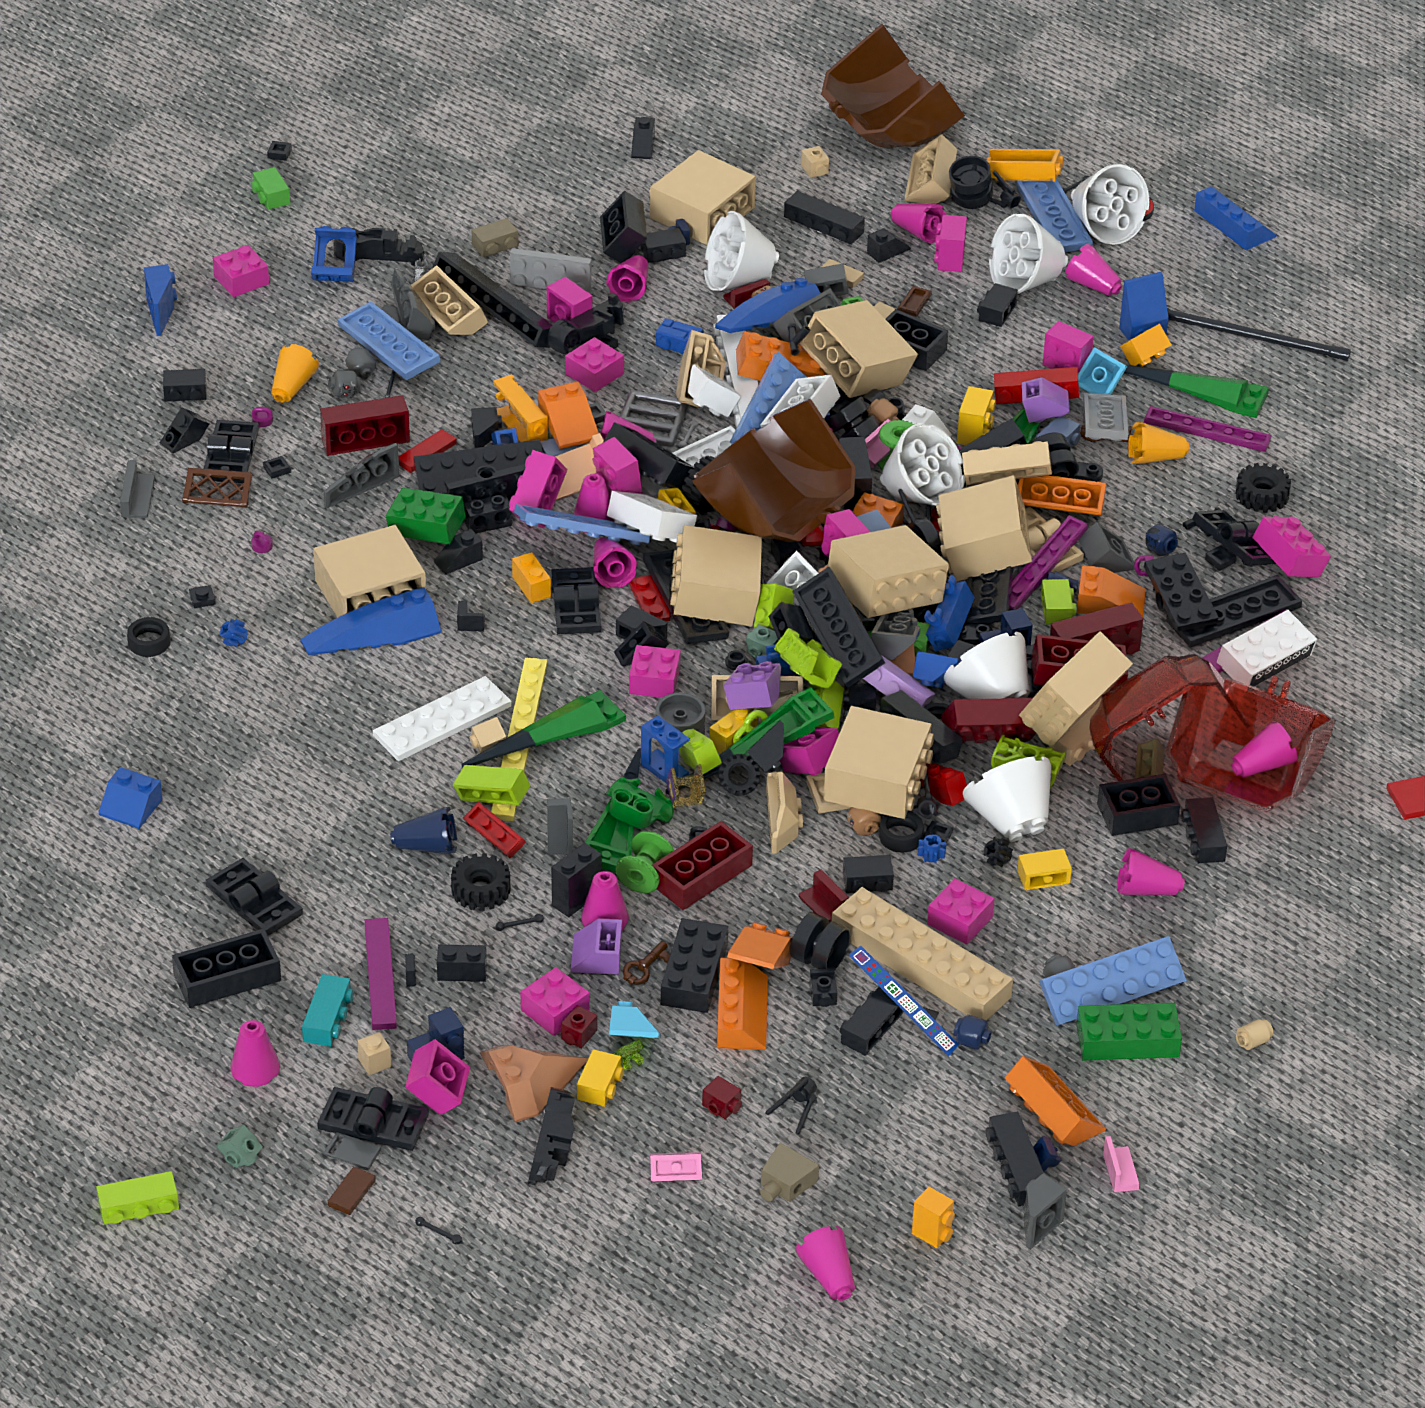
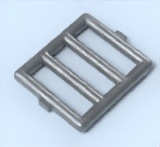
M631 390L620 417L642 428L670 432L668 437L653 435V438H656V443L659 445L673 446L689 404L679 402L677 397L665 396V393L661 392L653 394ZM635 399L680 406L678 411L637 405L634 402ZM630 412L675 420L673 424L628 416Z

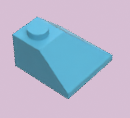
M1094 347L1078 374L1079 387L1089 393L1111 395L1127 366Z
M618 1001V1006H612L609 1035L660 1038V1032L639 1008L632 1007L633 1002Z

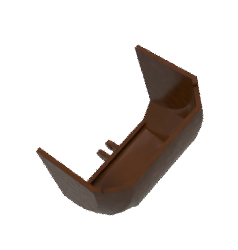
M883 24L879 25L825 74L821 95L829 103L831 111L839 119H845L860 136L877 147L891 149L901 146H920L931 142L945 133L965 116L940 81L932 86L921 73L918 76L908 65L909 59Z
M811 398L774 414L769 418L770 423L756 431L755 428H752L694 474L692 482L706 500L733 527L747 535L786 542L801 541L821 523L825 525L828 514L842 511L840 507L854 496L856 467Z

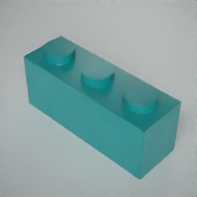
M326 974L321 975L302 1024L303 1042L331 1047L334 1038H339L341 1032L340 1022L346 1020L348 1011L346 1006L348 1003H352L354 997V989H351L350 978Z

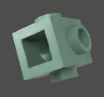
M758 624L753 631L747 634L745 640L747 643V654L755 658L766 655V646L774 644L776 646L779 641L775 631Z
M245 1125L230 1129L216 1145L225 1156L226 1161L236 1168L243 1165L250 1166L258 1158L256 1154L263 1147L258 1142L257 1137Z

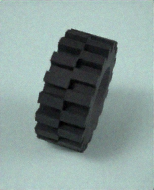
M712 456L702 457L699 459V463L696 462L694 464V469L689 470L688 473L690 475L685 478L686 484L682 487V490H684L682 494L691 506L703 513H710L713 506L696 488L692 479H694V474L714 459Z
M1254 463V467L1251 465L1246 466V469H1241L1237 477L1235 492L1237 500H1240L1239 503L1241 505L1246 504V508L1249 510L1251 507L1254 508L1255 512L1263 510V513H1268V510L1275 512L1277 508L1282 509L1289 500L1291 479H1289L1288 473L1284 474L1282 468L1277 470V466L1273 464L1269 467L1268 463H1263V466H1259V463Z
M477 853L472 854V858L468 856L463 857V862L458 860L456 867L453 866L452 896H454L457 903L461 901L462 907L465 908L469 905L470 910H475V907H479V911H485V907H489L491 910L494 909V904L502 905L503 900L506 901L508 899V894L511 891L508 865H504L502 859L497 861V856L492 855L490 858L487 857V853H482L480 857L477 856ZM478 881H484L489 884L484 886H477L473 883Z

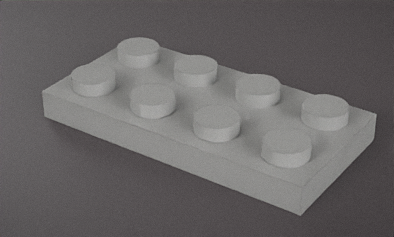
M511 249V285L547 289L548 285L563 277H567L586 292L591 293L590 258Z
M1084 393L1085 437L1094 440L1101 438L1113 441L1128 440L1126 396Z

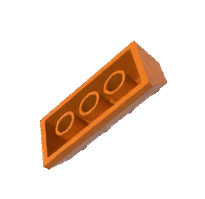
M1049 475L1019 479L1018 488L1025 506L1102 516L1106 483Z
M720 958L717 1048L766 1050L768 976L751 963L732 958Z
M1022 1056L1004 1077L1010 1084L1009 1089L1015 1095L1025 1100L1024 1106L1039 1116L1038 1121L1044 1127L1050 1128L1053 1131V1138L1060 1144L1064 1145L1066 1143L1075 1146L1106 1131L1105 1126L1049 1065Z

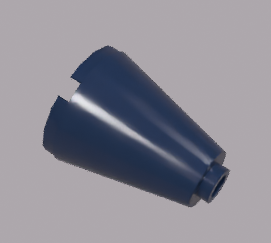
M443 807L395 825L394 830L390 832L392 844H396L398 849L446 854L455 853L457 846L452 847V841L457 840V831L453 814H448L451 810L450 807Z

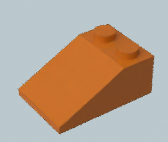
M578 381L538 390V407L548 416V428L559 449L588 443L593 435L599 434L586 394Z
M864 492L853 510L856 516H860L877 509L891 528L899 527L903 524L904 504Z
M1082 566L1077 613L1089 614L1132 602L1143 618L1146 589L1105 568Z
M753 922L752 925L743 928L729 950L727 957L771 969L783 967L790 963V947L793 936L789 935L790 931L776 928L775 931L766 929L767 925Z

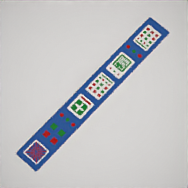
M859 946L849 954V957L947 1056L952 1054L959 1044L862 946Z

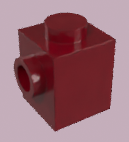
M577 1005L561 1023V1039L568 1045H575L582 1049L597 1031V1014Z
M717 1076L703 1089L702 1105L713 1115H719L727 1119L732 1113L736 1114L742 1106L741 1089L722 1077Z

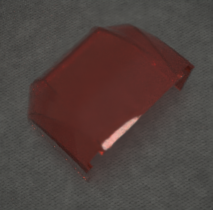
M1196 654L1180 657L1164 656L1102 695L1099 707L1090 718V738L1099 757L1118 781L1127 779L1111 752L1113 737L1144 718L1149 726L1152 727L1155 724L1150 714L1157 711L1160 718H1166L1167 716L1162 707L1195 686H1216L1246 729L1251 727L1225 681L1209 661Z
M1273 675L1267 691L1236 680L1206 676L1184 688L1165 753L1170 758L1180 782L1263 812H1268L1295 799L1303 791L1324 754L1336 720L1321 710L1287 699L1291 681H1285L1280 696L1273 694L1278 684L1277 676ZM1273 721L1280 723L1292 740L1289 742L1290 748H1296L1297 761L1246 777H1242L1240 774L1236 775L1231 767V763H1233L1232 757L1269 723Z

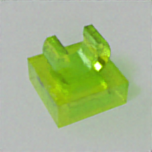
M640 1039L619 1048L613 1053L614 1055L621 1056V1061H623V1066L626 1070L633 1068L630 1059H634L638 1065L644 1063L643 1057L639 1054L644 1048Z

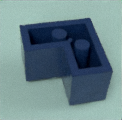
M1023 608L1002 612L1001 629L980 633L979 644L1004 633H1008L1009 636H1016L1014 633L1019 632L1025 638V644L1031 645L1033 625Z
M451 1007L428 1015L429 1032L407 1040V1056L411 1062L415 1050L434 1039L459 1059H465L464 1027Z

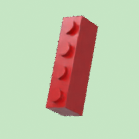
M1077 367L994 373L996 404L1023 402L1022 382L1041 377L1068 390L1069 399L1079 398Z

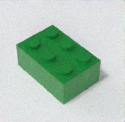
M401 488L386 513L388 527L396 525L403 537L444 544L451 543L466 517L461 496L410 488Z

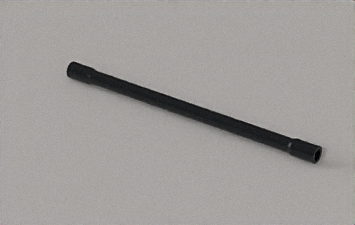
M1167 308L1168 320L1323 354L1344 361H1348L1351 349L1325 345Z

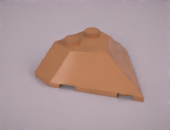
M501 1045L480 1051L488 1070H495L506 1092V1106L515 1123L539 1116L547 1105L551 1087L563 1090L576 1076L580 1068L586 1065L589 1059L521 1048L513 1045Z

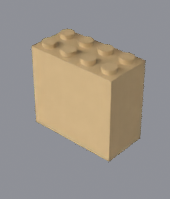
M698 150L650 187V219L667 227L676 226V219H684L690 229V237L708 245L711 233L721 217L729 215L727 214L729 211H735L745 216L755 208L756 176Z
M868 300L814 312L808 324L810 332L799 343L828 375H832L834 382L849 398L867 394L872 389L880 391L903 384L918 355Z
M1014 475L939 495V504L936 505L940 517L938 518L941 530L939 536L941 543L944 544L940 547L943 558L947 557L949 574H954L956 581L965 580L971 576H980L982 573L995 572L994 570H1003L1008 566L1014 567L1032 562L1026 509Z
M396 525L313 548L315 581L337 618L384 598L423 587L426 589L425 571Z
M684 525L682 534L678 533L676 546L679 547H677V550H674L673 563H676L673 564L672 577L675 578L672 579L671 591L675 592H672L670 605H674L673 615L710 619L713 621L721 620L726 623L752 626L760 595L762 537Z
M906 525L831 541L828 567L833 570L849 600L867 618L943 602L949 564Z
M1100 631L1046 682L1019 716L1026 726L1032 728L1038 734L1042 742L1052 748L1108 693L1133 663Z
M851 706L825 767L824 801L905 819L908 810L912 811L914 795L919 794L920 779L924 780L926 776V764H930L932 761L933 751L930 750V747H932L934 741V734L931 733V723Z

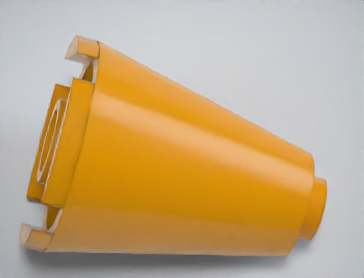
M291 344L290 347L285 345L280 350L271 394L276 401L281 403L289 402L317 372L319 361L318 359L315 361L312 357L313 353L307 348Z
M1135 422L1132 426V429H1135L1134 435H1129L1128 456L1129 458H1134L1131 461L1132 464L1180 459L1189 452V442H1187L1185 437L1143 422Z

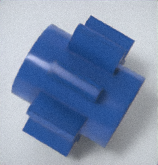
M231 619L230 622L226 621L220 630V635L224 637L223 643L235 647L238 644L242 645L248 636V630L243 628L245 622L238 619Z
M927 835L924 840H919L917 855L923 856L924 862L937 863L940 858H945L946 842H941L940 837L937 835Z

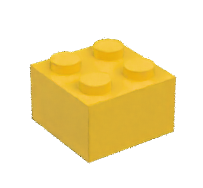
M968 387L959 410L957 444L968 445L990 432L989 428H993L995 416H991V414L995 410L996 400L993 399L992 390Z

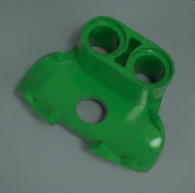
M619 778L606 792V795L611 797L609 806L611 816L636 828H647L657 820L669 823L673 818L674 808L671 799L667 798L660 788L655 790V795L638 788L637 786L641 783L639 778Z

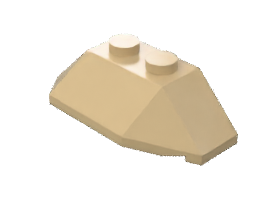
M691 330L681 360L676 396L679 402L700 407L692 402L694 398L688 393L692 366L695 364L723 380L726 362L711 335Z
M772 772L766 775L772 854L778 853L797 838L798 828H803V816L798 814V812H801V798H797L796 788L783 772Z

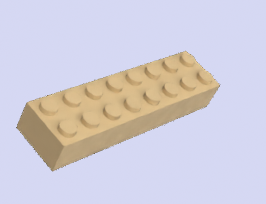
M863 887L832 912V922H837L850 928V943L857 948L862 946L873 958L966 1015L970 1014L987 1020L1012 998L1013 978Z

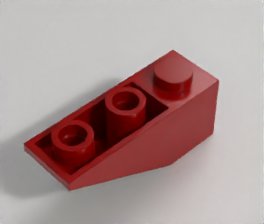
M926 764L930 793L936 800L949 806H954L965 800L963 790L967 783L962 771L939 766V764ZM920 779L921 787L924 788V780Z

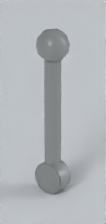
M690 421V428L683 441L679 442L680 448L687 446L686 442L694 428L698 427L697 421Z

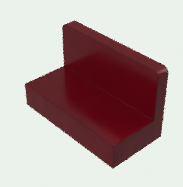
M763 279L724 294L723 298L735 309L743 302L752 298V293L766 285L770 286V282L767 279Z
M822 869L814 872L813 886L800 892L798 896L814 913L826 917L829 922L832 921V912L849 898Z

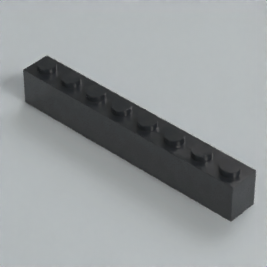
M438 252L432 269L437 265L474 302L534 347L551 348L547 341L549 330L552 327L550 322L457 253Z

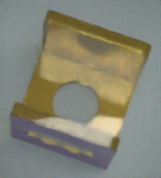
M701 764L696 766L693 776L676 778L675 769L670 768L666 781L673 808L702 804L706 789ZM680 786H687L691 791L690 796L687 798L680 797L678 788Z

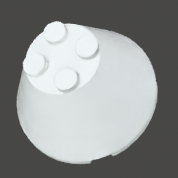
M1113 164L1102 168L1081 182L1071 193L1073 208L1080 220L1094 238L1106 244H1121L1133 238L1142 228L1145 212L1149 209V193L1143 177L1134 168L1123 164Z
M729 211L727 213L729 215L721 217L715 225L705 253V260H708V270H704L707 286L714 291L741 287L763 279L769 281L772 276L773 266L779 259V252L775 251V246L740 213Z
M1013 214L1006 218L997 229L991 244L994 250L993 258L989 259V267L994 284L997 283L1018 289V294L1049 281H1055L1063 267L1068 263V257L1065 255L1061 242L1031 216L1026 214Z
M918 423L907 428L901 435L883 468L880 481L897 502L902 501L898 489H902L908 502L936 506L939 504V495L963 489L965 477L962 475L961 469L963 460L957 446L943 430L935 425L928 426Z
M1019 632L1014 633L1016 636H1009L1008 633H1004L980 643L960 657L962 661L956 667L951 665L944 675L945 683L967 699L1027 698L1030 690L1025 638Z
M1027 757L1003 764L982 774L984 779L976 784L974 781L970 782L963 790L965 801L1004 837L1009 838L1010 842L1022 839V835L1029 833L1036 835L1045 830L1044 825L1048 822L1051 781V763L1046 757H1041L1042 761H1036L1034 757Z

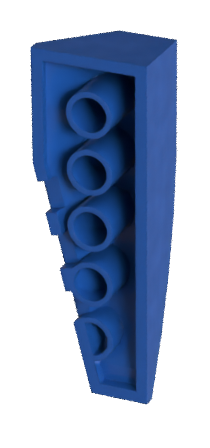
M796 278L792 282H783L781 285L763 291L743 302L716 323L715 328L728 333L752 330L753 326L769 327L770 323H774L788 311L821 293L816 284L808 282L805 278Z
M423 587L384 598L355 609L321 626L300 639L308 655L334 653L340 649H349L351 651L359 650L358 647L371 646L372 648H378L380 645L393 644V646L402 645L442 632L433 601Z

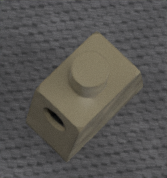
M779 1143L761 1171V1186L764 1187L760 1191L761 1196L768 1202H771L777 1195L790 1202L818 1181L819 1165L784 1144Z

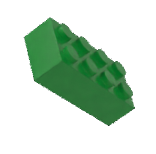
M1175 1002L1078 1006L1076 1027L1082 1061L1180 1057L1182 1036Z

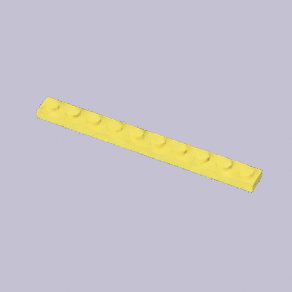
M525 658L508 737L535 722L547 669V659ZM529 748L504 755L501 768L523 769L525 772ZM493 803L491 812L500 820L514 821L517 805Z

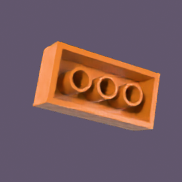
M744 331L736 348L739 376L761 381L773 355L777 352L781 353L807 377L824 376L825 371L801 345L798 344L799 354L794 356L791 354L789 342L774 337L762 336L755 332Z

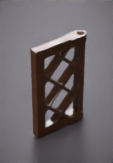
M188 467L182 501L183 503L247 508L252 473ZM194 476L205 477L198 483L193 481ZM217 477L227 479L219 485H216V483L211 478ZM233 479L244 480V484L238 487ZM209 480L214 488L205 494L199 487ZM230 482L236 489L226 496L220 488ZM197 489L202 497H193L191 492ZM216 491H218L224 498L218 499L208 497ZM238 492L242 495L241 500H230Z

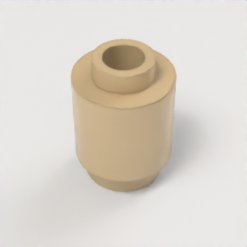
M1257 1019L1237 1029L1236 1041L1239 1046L1244 1047L1246 1050L1253 1049L1270 1040L1273 1036V1028L1267 1020Z

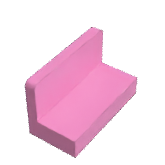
M889 419L865 439L871 468H874L889 455L890 447L883 444L879 438L880 428L891 421Z
M1106 1136L1103 1156L1114 1192L1139 1190V1181L1129 1147L1114 1148L1111 1136Z
M700 1152L649 1154L651 1181L702 1180Z

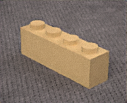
M1036 441L1032 444H1014L1010 447H992L987 450H970L962 453L966 485L982 484L1014 475L1015 479L1052 474L1048 442Z
M1107 693L1052 747L1053 750L1061 753L1066 752L1064 763L1069 766L1076 761H1081L1090 749L1094 750L1101 740L1105 737L1109 738L1118 726L1122 727L1127 722L1128 704Z

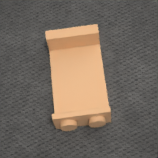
M600 433L593 435L589 444L555 456L568 469L556 500L580 492L583 479L587 475L596 473V467L593 464L592 458H594L593 448L604 442Z

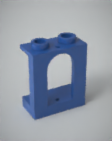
M321 226L320 228H315L316 240L314 265L311 268L312 279L353 282L357 245L356 231L350 227L332 229L329 226ZM333 239H339L345 243L344 267L324 266L326 246Z
M657 715L641 726V765L666 784L671 768L673 784L689 775V771L679 765V748L689 742L690 738ZM652 738L662 745L664 753L658 748L651 752Z

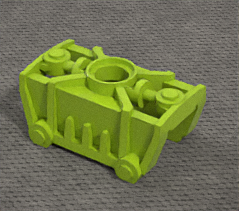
M790 628L785 631V634L774 648L780 654V657L790 665L792 671L808 680L810 684L828 689L842 666L839 660L832 658L822 649L823 645L820 642L812 639L806 644L799 638V634Z
M1002 735L992 755L991 765L992 769L1018 759L1034 757L1036 761H1042L1041 757H1046L1051 763V788L1066 759V752H1057L1051 747L1043 748L1021 742L1018 738L1013 740Z

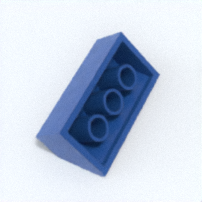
M1210 186L1196 193L1194 211L1243 249L1249 250L1277 236L1214 187Z

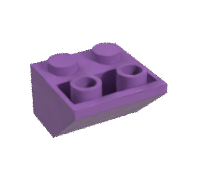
M1042 377L1022 382V401L1029 423H1038L1047 418L1062 417L1070 413L1068 390Z
M763 662L759 665H751L749 663L739 665L724 684L729 710L772 707L779 698L780 663Z
M597 919L574 934L571 972L619 975L622 920Z

